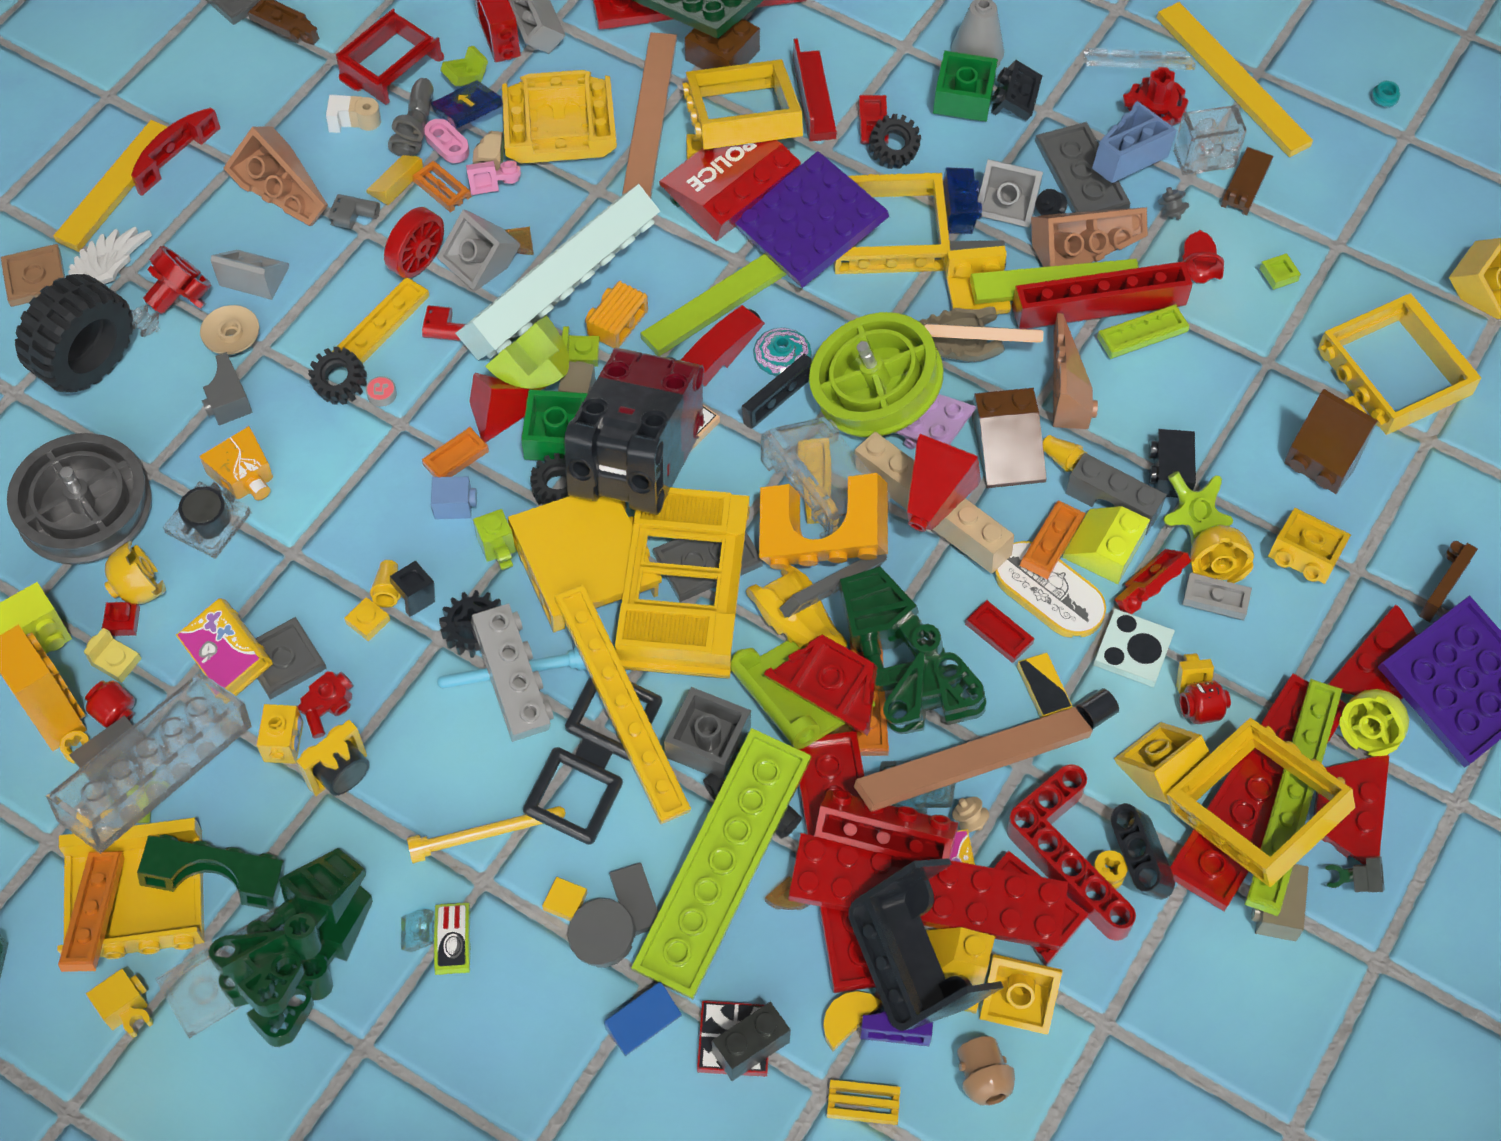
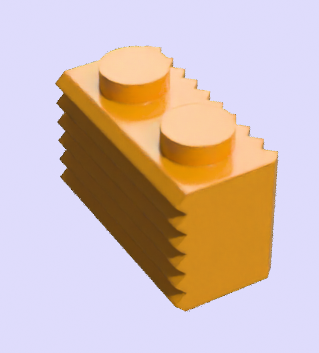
M621 280L612 289L607 288L603 293L599 306L591 308L587 313L585 319L587 334L589 336H599L602 343L612 348H619L648 312V297L646 293H642L640 290L637 291L636 288L622 283Z

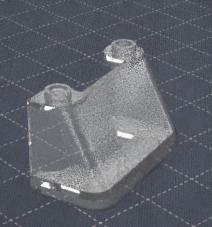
M821 417L771 428L761 434L760 461L768 471L774 469L777 474L783 472L811 508V518L813 521H818L823 526L824 531L819 534V537L822 539L833 534L842 525L847 514L848 476L871 474L840 436L836 424L832 420ZM888 491V511H889V500L891 499V496H890L889 491Z

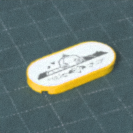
M1020 541L1013 543L1012 555L995 571L998 586L1022 607L1061 636L1070 638L1073 636L1086 637L1096 632L1100 628L1106 613L1105 599L1098 588L1062 560L1058 561L1048 580L1021 567L1022 558L1032 542Z

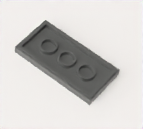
M1087 122L1036 135L1035 143L1059 189L1065 195L1072 213L1130 208L1131 203L1120 182L1111 183L1092 169L1099 144Z

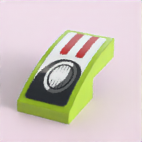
M469 903L435 905V975L470 973L471 911Z

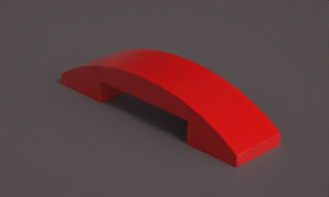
M213 108L194 112L174 122L160 132L145 147L137 159L131 174L139 195L143 196L162 179L159 169L194 140L202 145L221 129Z

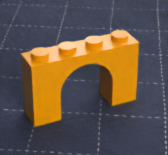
M878 473L848 476L846 517L842 525L833 534L822 539H807L803 537L800 528V493L790 484L760 487L759 558L768 564L770 568L781 570L793 564L815 566L820 561L844 563L847 561V558L856 557L863 560H873L877 558V555L888 554V483Z

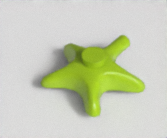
M1179 471L1168 476L1177 492L1179 504L1175 511L1164 516L1163 521L1166 525L1170 526L1185 525L1190 534L1191 546L1195 538L1202 531L1212 526L1232 525L1233 518L1219 512L1215 508L1216 497L1222 484L1220 476L1212 477L1199 491H1193L1187 487Z

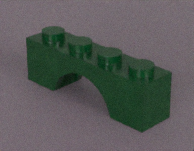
M148 835L137 875L140 886L174 892L184 880L201 873L218 874L234 884L239 893L241 905L274 911L281 888L279 878L284 876V860H279L276 856L265 853L259 856L246 854L243 850L234 847L226 849L214 848L202 841L182 842L170 835H159V837Z

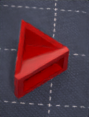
M474 373L469 402L480 437L485 443L525 417L528 392L531 389L513 386L499 378Z

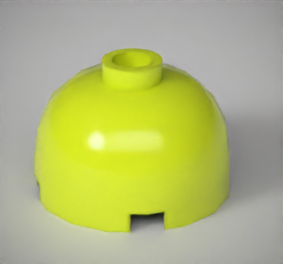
M1379 689L1364 690L1351 698L1347 703L1339 725L1343 737L1350 746L1356 750L1361 748L1364 751H1368L1367 755L1384 756L1397 750L1406 737L1409 727V716L1404 704L1392 693Z

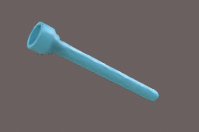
M574 646V649L568 650V654L529 660L533 672L571 666V669L577 668L578 671L587 670L576 646ZM487 668L440 676L437 684L440 688H449L491 679Z

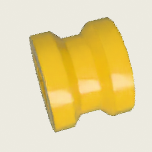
M1108 850L1100 853L1093 866L1116 890L1122 885L1128 872L1123 855L1116 851ZM1105 865L1111 866V867H1114V868H1113V869H1110V868H1107Z

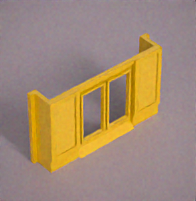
M670 487L661 512L658 515L635 510L615 640V650L624 669L730 679L731 651L746 524L750 513V496L733 495L730 492ZM648 536L722 542L719 568L644 562ZM643 573L717 579L714 606L639 599Z

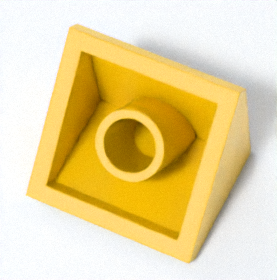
M993 954L986 983L1001 981L1004 988L983 1000L980 1019L1048 1035L1062 969Z

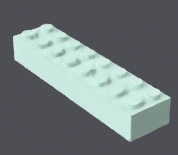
M640 184L636 185L615 200L456 332V335L477 360L484 356L491 359L512 344L511 341L517 336L525 333L533 325L532 323L549 313L555 304L569 296L575 287L595 274L594 271L612 260L618 251L631 244L637 235L651 227L655 223L653 217L660 210Z

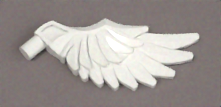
M133 227L120 236L117 229H114L107 238H105L104 234H101L96 242V246L93 241H90L87 253L84 249H81L80 258L78 256L74 257L75 265L71 264L69 266V275H90L103 284L115 281L118 272L131 261L129 255L152 236L151 231L147 230L137 234V228Z

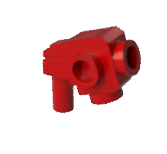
M331 671L325 672L309 686L310 691L300 698L301 703L297 708L306 716L314 739L325 735L320 717L326 712L334 714V716H340L351 706L349 701L352 699V693L349 689L354 685L342 671L337 675Z

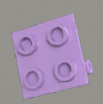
M938 394L936 400L924 415L911 425L894 433L905 437L904 444L909 449L916 447L920 434L950 445L975 411L976 406Z

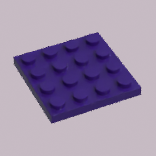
M817 151L770 192L765 194L751 209L746 210L742 217L735 222V227L803 288L890 216L884 206Z
M1469 595L1378 666V669L1464 768L1501 740V630Z

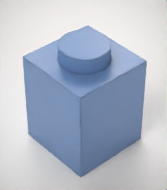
M469 476L432 477L431 506L434 519L471 518L472 506H477L476 488H471Z

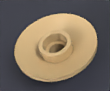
M228 305L215 309L205 317L200 327V336L202 342L209 350L218 354L227 352L228 355L249 348L256 341L260 327L257 317L251 310L238 305Z

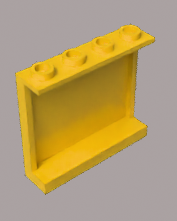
M569 496L508 516V524L513 533L515 548L553 633L565 629L564 619L554 600V595L584 584L595 608L622 599L634 517H628L625 511V501L602 496L597 501ZM648 546L646 547L644 562H650V552ZM643 573L640 593L650 589L653 597H657L659 583H662L661 574Z
M195 817L59 835V849L64 855V941L88 852L122 851L125 859L100 957L120 959L128 953L139 952L149 955L158 953L160 949L173 947L178 950L193 948L194 944L205 943L203 873L187 878L174 892L140 886L137 875L148 835L159 837V835H170L177 838L178 841L188 843L202 841V830ZM63 945L57 946V951L60 954L62 952Z

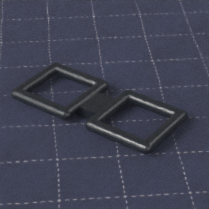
M590 676L565 724L567 732L583 739L576 754L574 755L560 747L552 749L523 806V813L587 845L595 842L623 785V779L620 776L605 769L612 754L630 761L622 743L580 724L597 691ZM631 682L639 700L647 703L644 711L652 725L662 705V697ZM560 762L608 785L586 829L539 807Z

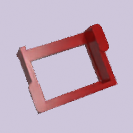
M391 9L336 54L340 72L339 80L354 91L365 90L387 105L390 102L387 86L421 58L428 55L438 62L444 60L439 37H431L395 13V9ZM396 33L415 45V47L379 76L359 64Z

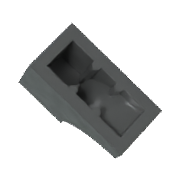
M227 352L215 356L217 371L213 380L203 387L206 399L201 400L208 417L214 415L219 426L253 413Z

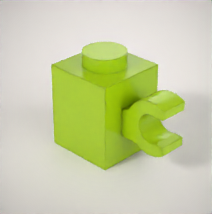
M499 509L474 518L473 523L476 537L486 561L489 562L497 559L501 570L513 567L511 553L516 552L513 533L503 510Z

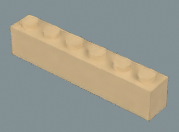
M874 432L855 449V471L860 475L878 473L888 483V496L907 510L914 460L880 434ZM966 498L933 529L991 574L1012 555L1014 534Z

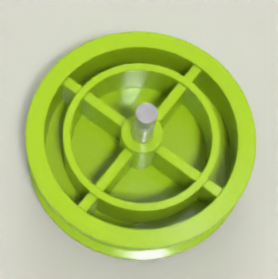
M880 312L858 317L835 330L822 343L813 358L810 367L809 383L813 397L819 404L823 415L836 429L857 437H869L874 432L884 436L906 428L927 412L936 400L942 387L944 368L934 340L923 324L904 314Z

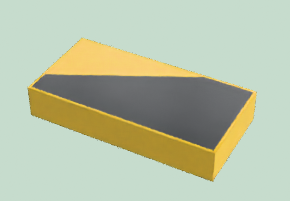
M1048 653L1018 661L1017 669L1040 718L1073 707Z

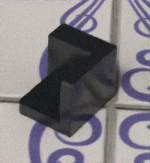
M417 561L390 575L391 585L405 600V610L409 617L435 602L434 581Z

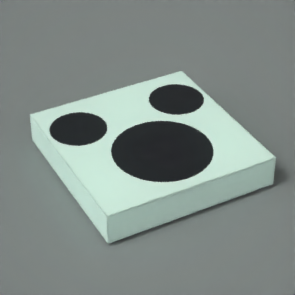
M1114 609L1093 665L1154 687L1175 630Z

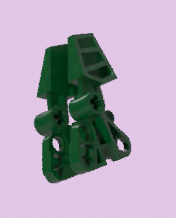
M881 566L840 579L839 589L852 646L858 652H863L864 658L877 666L875 688L881 692L893 690L883 706L884 716L891 730L898 734L924 731L926 711L941 707L946 723L949 725L977 719L985 713L987 703L984 686L958 655L951 652L945 653L939 630L934 625L922 624V621L917 616L919 613L917 605ZM904 642L915 657L913 662L884 668L880 657L882 654L880 649L897 648ZM947 660H952V661L956 662L957 665H954V664H948V665H946V663H947ZM948 671L957 672L955 675L950 677L944 676V674ZM960 680V683H957L955 687L951 686ZM964 689L966 690V693L970 696L966 699L963 697ZM898 711L907 712V714L901 718H893V716ZM905 724H909L908 726H906V727H904V728H899V727H896V726H895V725H905Z
M339 848L280 877L279 881L285 902L274 910V914L265 922L261 920L250 922L246 928L247 934L225 935L218 938L210 945L208 950L211 962L221 972L218 982L223 994L234 1007L247 1004L252 1006L253 1009L246 1013L250 1024L273 1047H281L291 1043L314 1006L313 1000L324 999L332 992L333 981L328 966L335 957L344 961L348 960L373 902L372 896L360 886L366 876L365 869ZM281 925H284V930L275 931ZM223 946L235 948L234 953L229 957L215 955ZM230 977L235 986L226 985V980ZM299 994L306 997L305 1001L298 1006L288 1005L294 995ZM285 1023L286 1029H280ZM274 1028L279 1029L276 1033L273 1031Z

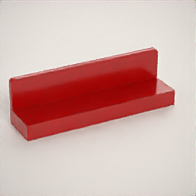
M798 38L793 39V64L809 142L836 139L837 130L820 50L800 52Z

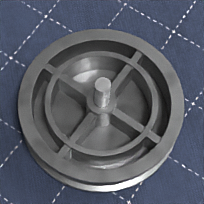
M94 433L66 435L51 440L35 449L18 466L11 478L7 491L8 513L26 545L39 556L63 564L95 562L109 557L118 547L129 540L132 541L146 523L152 501L150 484L136 455L120 441Z

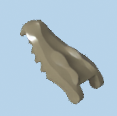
M995 307L982 309L954 308L951 311H942L937 317L932 314L928 319H921L920 323L985 326L984 324L996 320L997 314ZM932 337L935 347L943 358L966 362L982 361L995 357L1005 350L1001 340H994L988 343V340Z

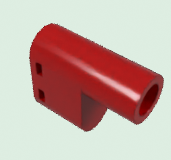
M428 305L422 327V336L425 338L461 341L456 332L466 324L451 323V307Z

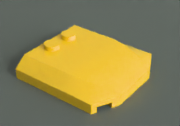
M572 70L532 73L521 76V82L508 87L507 83L502 84L504 145L507 157L519 163L578 160L605 157L617 148L610 76L605 75V80L591 77L590 71Z

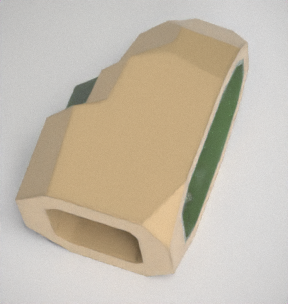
M490 131L480 140V143L473 150V164L494 161L495 170H499L500 164L504 161L503 132Z

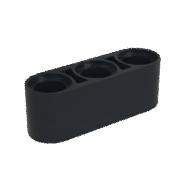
M1124 803L1118 805L1111 814V825L1134 885L1137 889L1155 899L1162 900L1169 897L1174 891L1175 879L1151 818L1131 804ZM1135 817L1134 823L1128 827L1130 820ZM1146 846L1144 854L1139 857L1141 849ZM1157 875L1156 883L1151 886V880Z

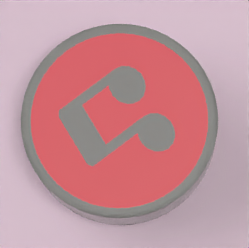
M375 377L366 385L367 398L375 406H387L397 396L395 384L388 377Z

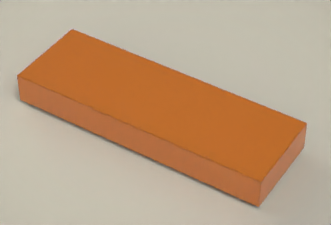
M1058 500L1022 558L1020 566L1048 580L1086 513Z

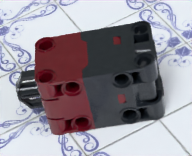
M617 347L614 348L609 360L603 367L573 420L569 422L565 432L568 495L597 501L600 496L629 502L630 509L658 515L661 512L670 487L672 488L696 439H699V436H696L699 427H703L704 366L680 361L672 357H661Z

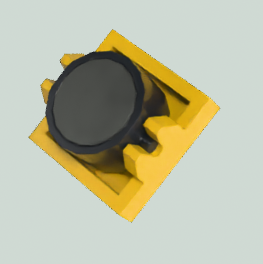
M350 720L332 728L325 739L316 746L313 745L305 749L300 758L296 760L308 789L315 796L325 789L333 796H339L348 792L363 779L370 767L358 728Z

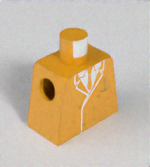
M249 426L199 456L207 475L235 499H241L250 493L255 500L259 501L269 495L270 488L266 483L272 480L273 475L268 461Z

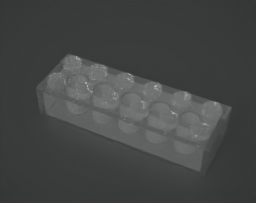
M199 672L46 796L56 820L101 854L252 727L245 703Z

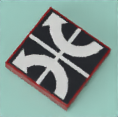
M702 1001L697 1073L726 1074L712 1053V1040L764 1005ZM768 1058L743 1075L767 1077Z

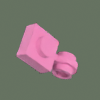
M494 161L466 165L471 195L499 191L497 181L503 180L504 183L512 184L517 182L521 175L520 166L515 161L501 163L497 171L495 170Z

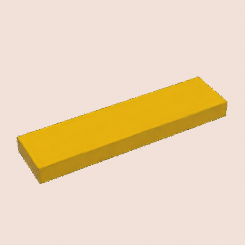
M404 278L337 347L341 350L343 347L347 348L363 364L429 297V291L413 280Z

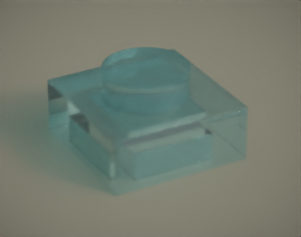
M423 908L401 917V950L413 952L434 944V911Z

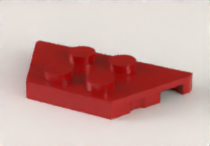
M1395 604L1328 685L1342 689V693L1355 696L1364 690L1379 689L1392 693L1402 701L1404 697L1378 669L1381 663L1417 636L1398 605Z
M821 634L809 642L808 646L804 649H798L789 655L788 661L774 670L771 667L764 673L774 683L866 736L868 735L877 666L873 662Z
M1389 755L1375 756L1326 767L1327 772L1336 778L1342 777L1345 784L1353 790L1355 808L1321 840L1332 844L1345 857L1348 858L1350 855L1362 864H1366L1367 857L1380 856ZM1317 791L1313 816L1329 802L1327 798Z

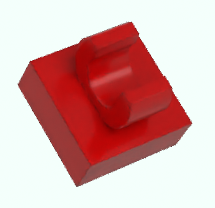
M106 602L102 628L110 631L112 636H136L140 614L139 604Z

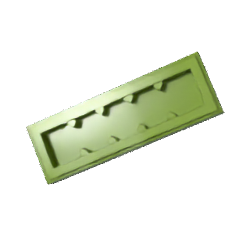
M1175 304L1098 331L1097 338L1109 358L1112 359L1186 333L1189 330V324Z

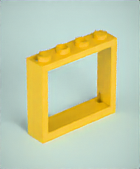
M782 59L686 72V82L682 83L684 99H686L687 110L690 112L695 137L701 139L704 149L803 136L802 110ZM774 88L782 109L709 119L702 97Z
M942 173L848 176L872 197L934 195L939 244L852 247L834 262L835 274L945 271L947 253L950 251Z
M1412 293L1325 331L1318 347L1321 357L1328 361L1336 371L1339 380L1347 385L1359 404L1363 405L1371 417L1378 420L1376 426L1380 427L1386 435L1473 395L1481 380V376ZM1399 321L1452 386L1395 412L1343 346Z
M1249 718L1166 794L1172 813L1269 887H1272L1355 808L1353 790L1345 784L1342 777H1334L1327 772L1326 768L1318 760H1310L1301 753L1294 743L1283 741L1276 736L1269 726L1265 728L1252 718ZM1254 748H1257L1329 800L1317 814L1271 857L1197 802L1199 798Z

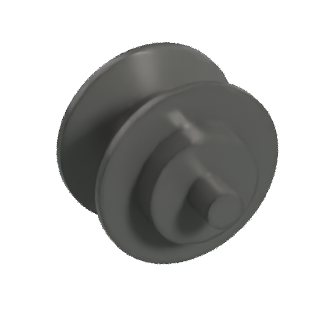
M1171 187L1166 188L1167 192L1162 195L1158 203L1166 206V209L1162 211L1163 216L1176 217V220H1179L1190 205L1188 202H1182V198L1186 195L1185 191L1172 190Z

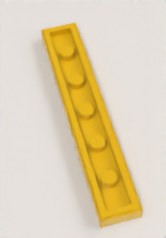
M153 120L148 122L53 235L57 243L80 252L134 187L135 184L131 174L137 159L145 147L167 126Z

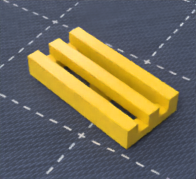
M830 1080L827 1118L897 1125L901 1087ZM836 1091L892 1097V1100L836 1094ZM835 1103L891 1109V1114L835 1108Z

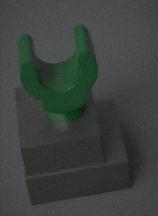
M1382 856L1367 857L1366 864L1354 865L1353 868H1343L1338 864H1329L1325 867L1326 870H1336L1340 874L1339 881L1327 883V886L1330 888H1337L1343 883L1354 882L1355 892L1371 893L1383 892L1385 890Z

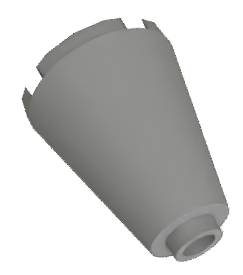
M974 0L970 4L953 40L951 51L997 58L998 68L1004 56V46L997 5L992 0Z

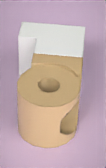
M329 95L326 112L329 132L340 133L341 127H359L362 130L371 131L380 126L379 105L373 98Z

